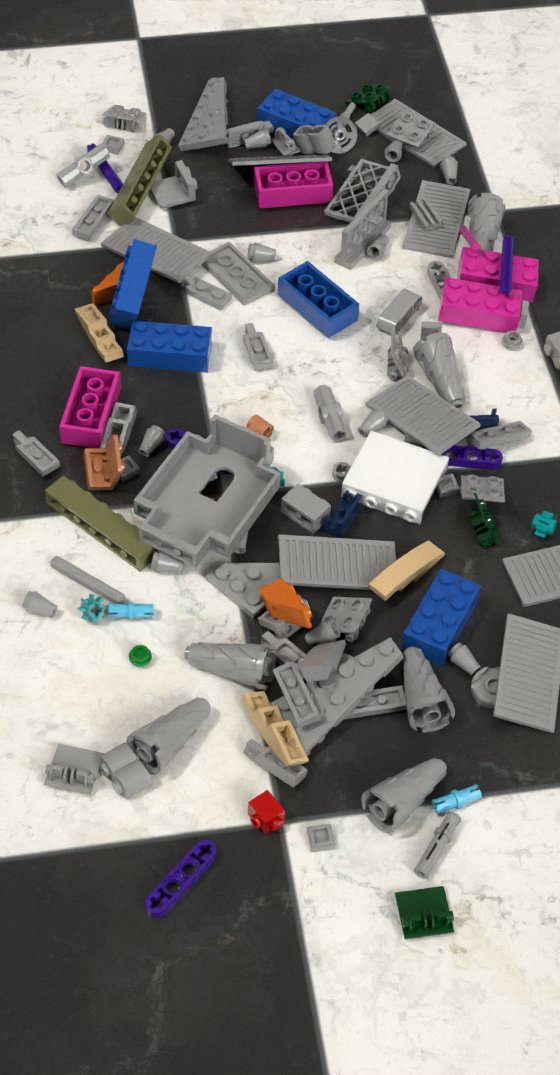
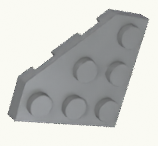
M221 563L206 575V580L254 619L266 609L259 589L280 579L279 563Z

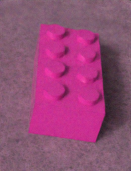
M327 161L254 167V187L259 208L323 204L332 201L333 182Z
M463 247L458 262L457 279L500 286L502 253ZM513 255L511 289L522 290V300L532 303L538 287L539 260Z
M445 277L438 321L503 333L516 331L520 320L522 290L511 289L509 294H502L500 286Z
M80 366L59 426L61 443L89 448L101 447L109 417L111 418L115 402H117L121 391L120 372Z

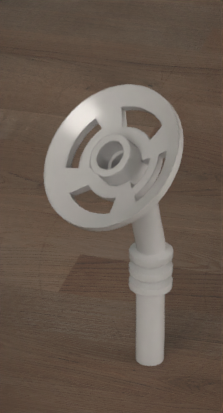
M353 102L348 105L345 112L339 117H334L325 124L329 127L332 123L337 122V124H334L329 129L336 144L331 150L333 153H345L356 143L357 129L350 120V115L356 108V104ZM347 124L350 126L352 132H347L345 128ZM350 138V142L345 147L341 148V145L345 144Z

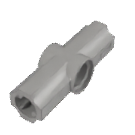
M99 144L56 174L58 180L65 188L109 159L108 150L103 144ZM82 161H85L87 164L84 171L80 168Z
M320 385L314 390L320 421L322 424H325L331 440H335V442L342 441L348 436V430L343 420L341 404L336 402L331 387Z

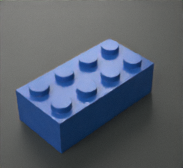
M274 89L257 107V121H270L274 126V132L279 127L284 128L286 134L293 140H295L293 134L299 127L305 125L313 127L325 125L330 119L337 117V113L278 89ZM336 122L332 123L328 128L330 129Z
M134 239L132 246L128 245L109 317L112 318L111 325L131 331L132 321H137L157 245Z
M309 261L278 278V295L328 338L358 321L359 303Z
M132 321L127 346L128 366L208 373L212 349V327Z
M440 569L403 633L401 649L405 650L408 647L420 648L427 660L443 666L448 657V652L455 645L479 601L481 585Z

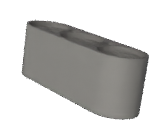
M403 289L381 313L376 327L391 334V327L394 326L398 333L419 309L422 296Z

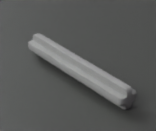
M55 556L51 560L52 568L110 602L122 604L125 601V594L61 557Z

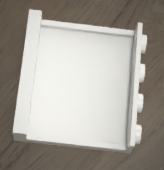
M370 431L342 483L341 497H343L346 490L349 491L351 499H354L357 493L361 494V504L386 512L389 515L403 518L409 522L421 524L422 514L441 476L447 472L449 457L444 455L438 456L424 448Z

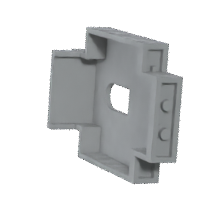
M215 414L210 420V435L206 439L187 431L134 499V514L145 519L139 526V541L195 568L209 549L229 558L280 487L281 473L273 468H269L274 461V447L271 446V439ZM220 470L230 471L234 475V479L217 502L200 494L216 472Z

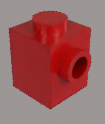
M268 790L248 802V815L256 829L260 828L266 835L270 831H276L282 827L285 822V809Z

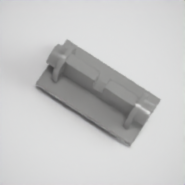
M282 127L277 128L275 139H271V142L283 156H292L300 152L295 141L286 134L285 129Z

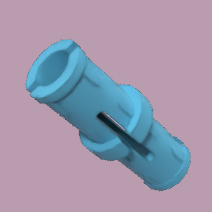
M129 602V604L109 603L108 618H154V604H134V602Z
M474 784L459 791L456 789L452 790L450 794L433 799L431 803L433 809L437 808L435 813L438 815L453 808L460 809L466 803L481 799L482 794L480 789L476 791L479 787L477 784Z

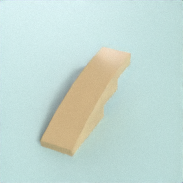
M92 303L76 308L75 313L104 362L124 357L123 349L115 340V334L107 326L106 318Z
M428 540L381 572L369 583V589L386 601L397 590L401 592L412 580L416 582L445 553Z
M264 691L244 694L241 700L263 739L287 767L307 763L309 760L291 721H284L277 705H270Z

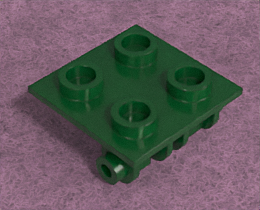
M365 84L358 92L351 94V97L345 103L364 104V111L367 114L373 113L390 99L391 93L388 90L392 88V85Z
M475 492L474 496L480 511H472L470 513V520L479 544L484 549H488L491 547V544L496 543L499 548L497 539L501 537L496 526H494L492 514L487 508L484 499L479 500Z
M444 886L395 892L405 940L454 933L452 923L454 915L453 911H449Z

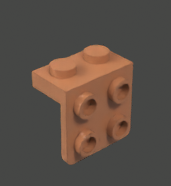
M117 434L111 436L106 448H85L83 454L88 490H113L116 483L119 482L121 473H124V461L120 457L122 443L118 441Z

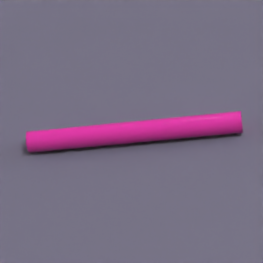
M461 226L460 232L474 250H478L480 244L466 226Z

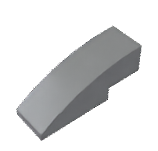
M115 402L100 448H106L111 436L117 434L118 441L122 443L120 457L122 456L137 415L134 405Z
M345 640L318 644L308 652L300 667L306 682L328 679L330 672L337 671L346 645Z

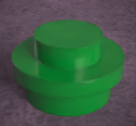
M144 645L134 646L129 653V661L136 667H144L151 662V651Z

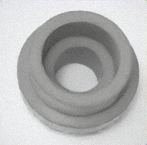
M508 331L503 336L502 343L509 349H517L522 345V338L517 331Z

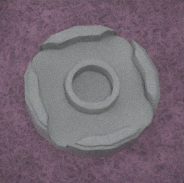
M484 667L477 671L472 678V696L479 704L486 708L494 709L500 667Z

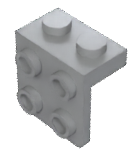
M182 160L175 162L176 176L155 181L150 188L155 200L162 209L196 200L195 190L198 188L196 179L191 177L189 167H186Z

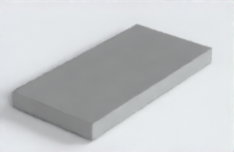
M230 242L210 251L212 256L201 264L243 306L275 290V285Z

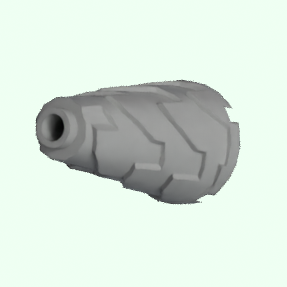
M481 193V197L478 198L476 194L468 203L469 231L480 244L479 249L493 251L495 240L498 237V231L506 208L505 204H503V199L492 193Z
M443 332L425 336L427 341L422 343L420 339L415 344L413 354L438 395L460 409L463 407L466 397L461 385V377L457 368L458 362L452 346V339L447 333Z
M198 642V644L192 643L190 646H187L184 655L185 659L193 667L215 672L218 675L254 686L260 690H267L269 688L268 685H264L265 682L272 683L274 677L272 669L276 668L277 655L271 654V650H276L275 646L268 643L216 644Z
M408 647L402 653L408 721L416 731L417 727H420L422 732L437 731L450 724L448 720L450 716L454 718V705L446 690L439 683L429 660L425 658L422 650L416 647Z
M197 697L188 703L179 705L166 715L159 716L127 737L126 743L134 754L138 755L139 761L144 765L148 773L157 775L162 772L168 763L185 747L184 744L209 717L210 704L206 699Z
M431 758L412 768L405 769L394 777H389L366 790L362 794L361 803L363 810L369 808L371 812L367 815L368 819L385 833L396 831L446 776V764L441 759Z

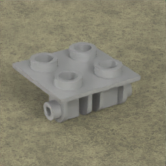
M113 105V107L102 114V116H106L103 119V125L119 129L121 125L122 130L135 132V130H139V123L136 122L145 116L146 112H141V109L131 108L129 110L124 109V106Z
M403 110L386 135L419 148L425 138H431L433 133L431 129L435 122Z
M392 326L391 347L388 349L387 376L390 380H396L399 377H405L406 373L409 372L406 359L409 358L407 347L402 345L400 333L397 334L394 326Z
M461 475L460 494L462 499L476 500L474 496L476 492L479 500L483 498L484 501L505 502L503 479L495 476Z
M333 596L320 624L326 620H334L339 626L340 633L345 634V639L353 642L358 638L359 630L363 628L365 619L370 613L372 598Z
M58 744L52 763L46 766L45 773L47 777L44 785L91 795L100 769V756L104 753Z

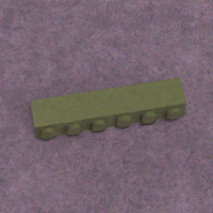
M160 134L145 143L107 213L120 226L136 217L172 149V146Z
M63 475L45 490L46 503L139 572L152 562L154 551L158 552V550L139 541V528L127 522L121 514H116L109 509L104 502L98 501L89 491H84L75 481L69 480Z

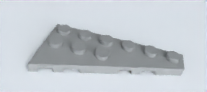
M214 77L208 80L178 144L180 151L228 143V130L226 128L228 124L226 107L227 82L224 77Z
M390 637L339 665L336 672H330L328 679L306 683L305 685L321 718L306 726L298 727L284 696L273 701L271 706L277 705L284 721H291L300 743L308 756L310 750L317 743L320 744L325 739V735L333 727H337L360 703V699L375 688L374 685L381 677H385L403 659L402 652Z

